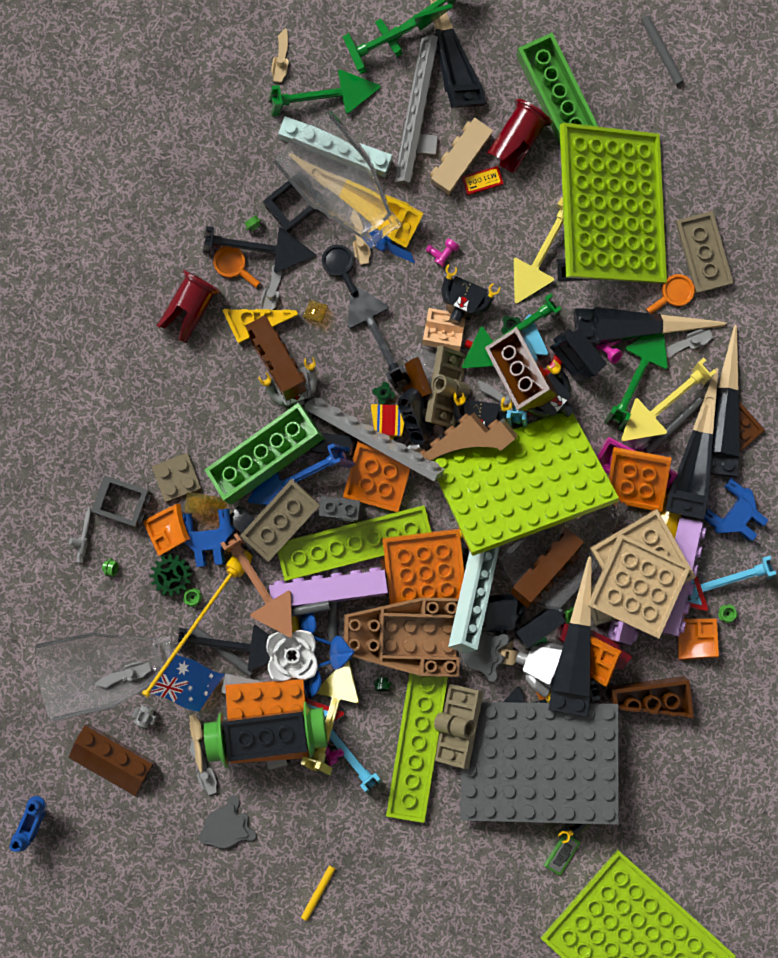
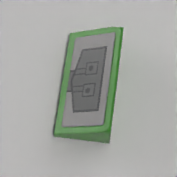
M563 833L544 863L547 869L558 875L562 874L581 843L572 836H570V840L567 843H562V841L567 839V834Z

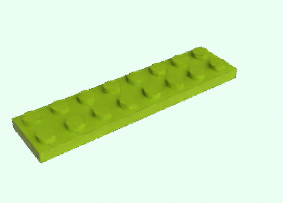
M423 505L291 539L277 553L284 580L288 581L384 556L382 538L431 532L425 506Z
M409 673L386 817L425 822L439 732L434 728V720L437 714L443 711L448 676H419Z

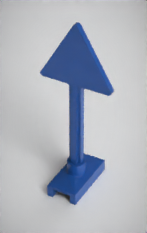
M333 443L327 446L330 455L326 459L282 481L277 472L255 488L247 500L248 503L268 505L291 479L299 482L330 466L339 465L346 468L355 466V462L348 460L345 454L350 452V449Z

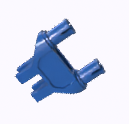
M731 478L724 488L737 497L736 503L722 519L708 508L705 512L704 520L714 527V532L716 533L738 532L748 541H753L757 534L746 526L747 522L751 519L762 527L765 526L768 519L757 511L752 490L750 488H743Z
M230 509L217 510L220 524L218 529L200 532L193 530L192 513L182 514L190 538L185 544L195 553L196 567L207 566L205 550L212 549L215 565L225 564L224 549L220 543L224 541L227 544L235 532V527L231 526Z
M33 796L28 800L19 826L12 836L9 845L11 851L21 852L26 850L36 837L40 824L47 812V803L42 797Z

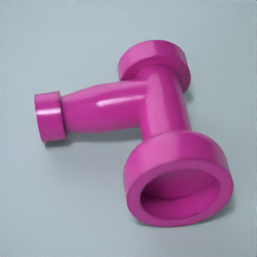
M449 238L445 242L446 248L443 252L433 248L431 245H428L426 251L436 258L434 262L441 267L445 266V261L452 251L456 252L460 248L456 242Z
M621 341L595 346L598 350H602L608 355V361L612 364H616L622 358V351L617 348H611Z
M329 747L326 748L325 754L328 766L339 761L338 757H342L344 754L342 749L331 752Z

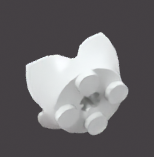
M298 630L292 633V637L277 632L268 637L266 645L267 652L270 655L268 671L273 680L281 682L288 681L291 678L306 680L315 676L318 666L314 655L316 641L311 632ZM289 650L297 652V659L295 661L293 659L291 661L288 660L289 655L287 653Z

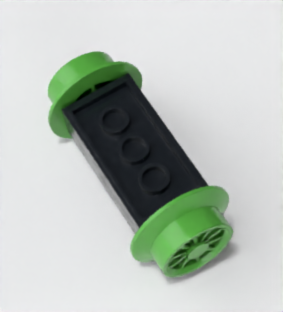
M304 702V710L224 719L223 713H219L217 721L204 723V741L208 762L221 761L225 768H229L230 761L299 753L308 750L310 757H313L315 749L328 747L323 707L311 709L307 702Z

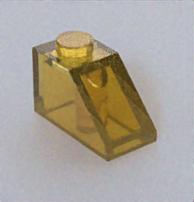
M187 492L184 511L219 517L217 510L226 509L227 502L223 501L221 497Z

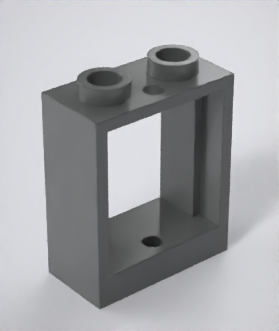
M104 475L91 512L138 527V524L142 525L145 514L143 510L145 506H149L152 496L149 495V490ZM112 484L142 493L132 520L103 511Z
M321 496L320 518L358 522L360 501Z

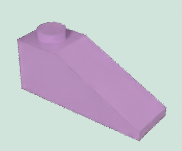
M611 621L607 638L632 645L637 640L638 631L625 622Z

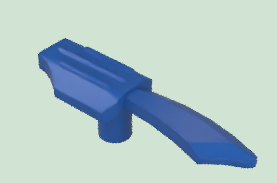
M372 227L369 229L366 236L373 246L381 251L388 249L394 255L415 263L411 252L391 243V238L380 230L373 229Z

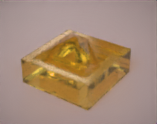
M310 300L303 315L304 319L322 324L328 310V305Z

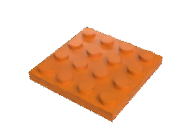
M459 529L382 538L390 605L422 597L459 598L464 578Z
M295 679L283 682L267 681L225 685L227 719L304 710V680ZM309 750L299 753L230 761V764L302 759L303 757H309Z

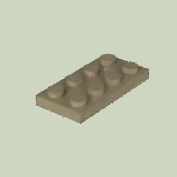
M713 211L676 220L675 224L694 285L695 294L732 285V276Z
M291 479L245 529L240 537L269 562L320 506V503L296 481Z

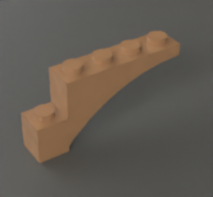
M466 413L458 420L460 424L456 428L452 425L444 432L446 436L440 440L438 437L430 444L432 447L427 452L422 450L420 454L431 461L440 455L463 448L494 447L501 451L515 440L518 435L504 418L500 421L494 420L488 425L490 429L488 430L475 413H472L470 416Z

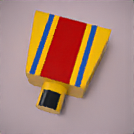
M371 404L374 430L388 435L392 440H394V437H402L404 421L398 405Z

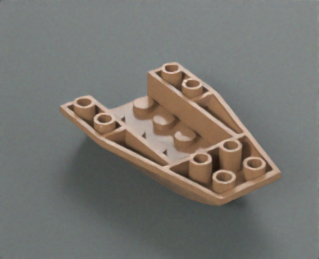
M422 597L344 615V640L355 652L352 657L419 676L459 677V657H456V650L448 647L459 598Z

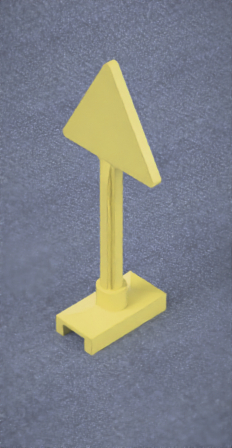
M562 197L557 205V208L560 209L556 216L558 218L533 264L529 265L514 258L515 303H519L554 281L553 277L540 271L539 267L564 223Z
M701 359L693 368V374L690 375V379L651 411L636 398L621 441L625 442L665 435L667 431L658 422L656 417L695 384L698 385L701 382L705 385L715 375L716 370L714 369L709 372L703 366L706 359Z
M350 661L342 668L336 669L321 684L317 693L332 697L325 721L327 742L330 738L340 701L359 703ZM327 747L317 748L313 758H302L301 765L312 771L320 770L327 775H331L332 767L324 763Z

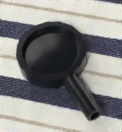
M336 244L328 247L322 255L323 269L332 277H342L350 294H356L358 291L349 275L354 264L352 252L343 245Z

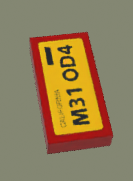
M498 166L462 176L467 196L504 184Z

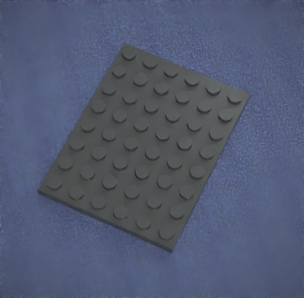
M482 702L469 769L461 768L460 820L619 825L618 704H590L587 717L548 710L549 703Z

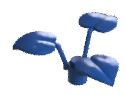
M313 613L300 616V630L309 631L312 634L316 631V620ZM313 634L316 641L331 645L329 652L331 658L330 661L318 664L315 676L304 680V689L310 699L318 693L321 687V676L318 669L329 664L334 669H340L352 659V655L355 653L341 636H335L331 642L316 637Z

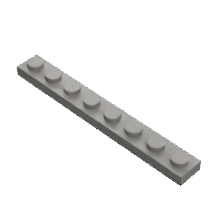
M435 35L421 38L394 183L396 184L410 183L413 177L412 170L417 156V144L420 140L419 134L424 120L423 113L427 104L426 97L430 87L431 71L434 67L433 61L437 50L438 37Z
M315 397L306 402L304 408L307 411L430 480L436 481L443 475L445 469L440 467L438 463L429 461L422 454L413 452L406 448L404 444L390 439L388 435L377 432L372 426L363 424L354 416L347 415L341 412V409L325 403L323 399Z

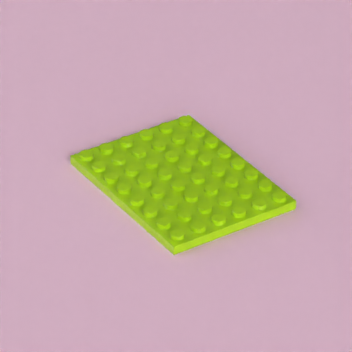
M571 123L560 124L566 278L667 283L660 134Z
M560 412L555 416L527 424L526 427L522 426L514 429L518 437L501 451L494 447H470L458 449L431 460L445 469L443 475L437 479V482L472 556L619 502L617 493L573 412L568 418Z
M618 849L540 937L561 958L736 957Z

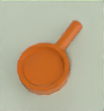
M224 246L216 251L213 264L219 275L225 278H233L240 275L255 288L261 283L244 269L246 260L240 249Z
M674 274L668 277L667 283H664L662 286L663 297L649 306L646 311L653 314L666 303L675 307L687 304L694 295L692 280L682 274Z

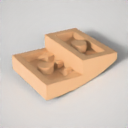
M429 308L422 345L436 348L438 346H445L460 352L465 319L462 318L460 324L455 325L449 321L451 312Z

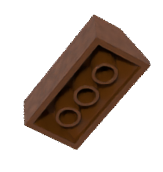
M514 328L485 347L517 411L542 406L558 396L528 338L519 328Z
M90 724L84 725L68 757L134 796L137 795L155 763L153 760Z

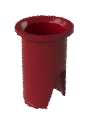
M519 98L515 99V110L486 153L499 158V165L511 173L516 172L544 126H551L552 124L550 117L542 110Z
M184 269L185 278L156 326L165 329L183 309L186 310L188 313L184 318L179 340L188 343V339L213 296L217 295V293L221 294L222 291Z

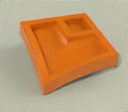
M180 503L143 521L158 556L164 555L190 540L183 521Z
M684 619L683 622H686L685 631L680 633V637H678V660L718 658L717 619Z
M591 636V678L607 686L610 683L622 651Z

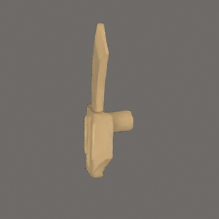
M286 28L278 35L279 53L278 57L273 58L271 68L273 82L282 83L287 75L289 60L285 59L288 48Z
M353 210L349 221L357 239L353 242L355 257L360 262V265L369 264L371 255L369 240L363 238L361 221L356 211Z
M190 715L189 724L191 737L194 741L195 761L200 773H202V755L199 740L204 737V729L201 730V724L196 715Z

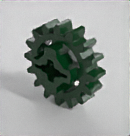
M169 554L168 559L161 556L162 562L156 560L157 567H151V570L155 571L154 574L150 575L151 578L155 579L151 584H157L156 591L162 589V595H166L169 592L170 596H174L175 591L180 595V589L187 590L185 584L191 583L188 577L193 574L187 571L191 566L184 565L186 563L185 559L180 562V556L178 555L175 559H173L172 554ZM172 562L170 567L166 569L161 568L164 564ZM179 565L183 570L184 576L180 575L178 571ZM173 570V574L176 575V577H179V579L171 578L169 581V576H167L163 572L167 573ZM159 575H161L164 580L163 585L159 580ZM175 582H180V583H181L179 586H177V587H175V588H171V586H172L173 583H175Z

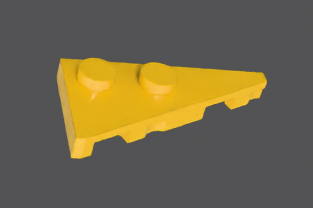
M222 310L238 344L250 339L245 325L266 315L272 327L298 316L296 310Z

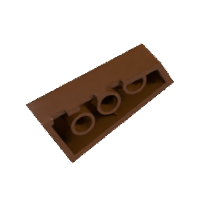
M266 315L245 325L252 346L286 402L307 391L305 376L302 372L299 373L297 371L298 366L295 360L289 357L290 353L286 345L281 343L279 334L276 330L274 331Z
M566 527L562 531L559 540L552 542L546 551V555H541L534 563V568H529L514 585L511 594L527 608L532 604L534 606L537 605L542 599L541 594L544 591L548 592L555 584L553 581L557 577L560 579L567 572L565 568L569 564L573 565L579 559L578 553L584 541Z
M685 676L608 686L610 704H618V710L694 718L690 681Z

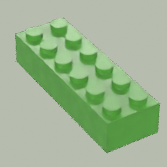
M553 33L519 47L516 56L543 112L552 120L551 128L559 145L560 124L562 123L598 127Z
M297 403L205 469V472L223 501L232 505L325 438L306 409Z

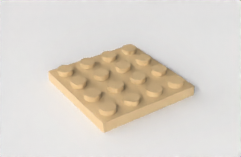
M658 509L589 548L601 570H603L618 534H622L689 566ZM691 568L684 584L696 578Z
M618 534L587 606L659 639L691 567L625 535Z

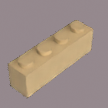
M476 118L472 122L468 121L462 129L464 131L462 136L455 138L451 145L453 146L450 152L446 151L441 158L442 164L439 168L436 166L430 174L432 177L430 183L447 195H450L492 136L493 130Z

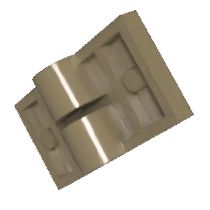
M445 346L437 347L431 382L432 393L429 394L425 422L445 428H450L452 425L456 426L453 394L456 393L457 398H461L463 392L466 399L470 394L469 385L463 382L465 369L462 368V364L467 354Z
M449 684L444 712L437 714L434 720V728L440 732L435 761L469 769L484 691Z

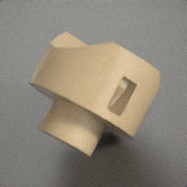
M510 642L500 650V654L505 657V661L502 664L514 665L516 663L519 651L513 650L514 642Z

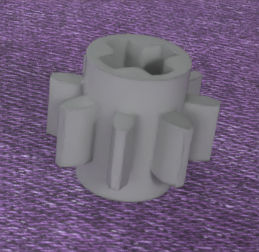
M143 704L140 708L136 707L132 714V717L136 718L134 723L144 728H148L149 724L154 725L157 718L156 715H153L155 709Z

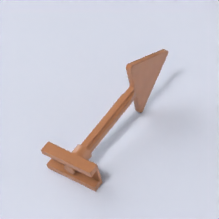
M238 533L234 534L236 540L232 539L229 541V545L224 541L220 543L227 553L232 552L233 556L238 558L265 602L263 607L251 613L250 616L278 632L292 637L291 591L288 590L275 599L271 598L244 555L245 551L242 545L245 542Z

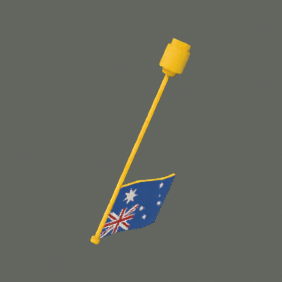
M244 550V555L251 564L253 557L248 551ZM232 556L225 567L229 575L147 690H143L141 693L146 698L153 694L166 698L184 709L199 712L225 675V673L212 671L192 659L176 654L231 577H241L244 574L245 570L237 557Z

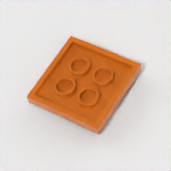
M358 441L353 457L355 466L350 468L343 497L398 512L410 468L372 446Z
M614 447L609 480L619 497V502L617 503L650 510L658 509V511L662 512L672 458Z

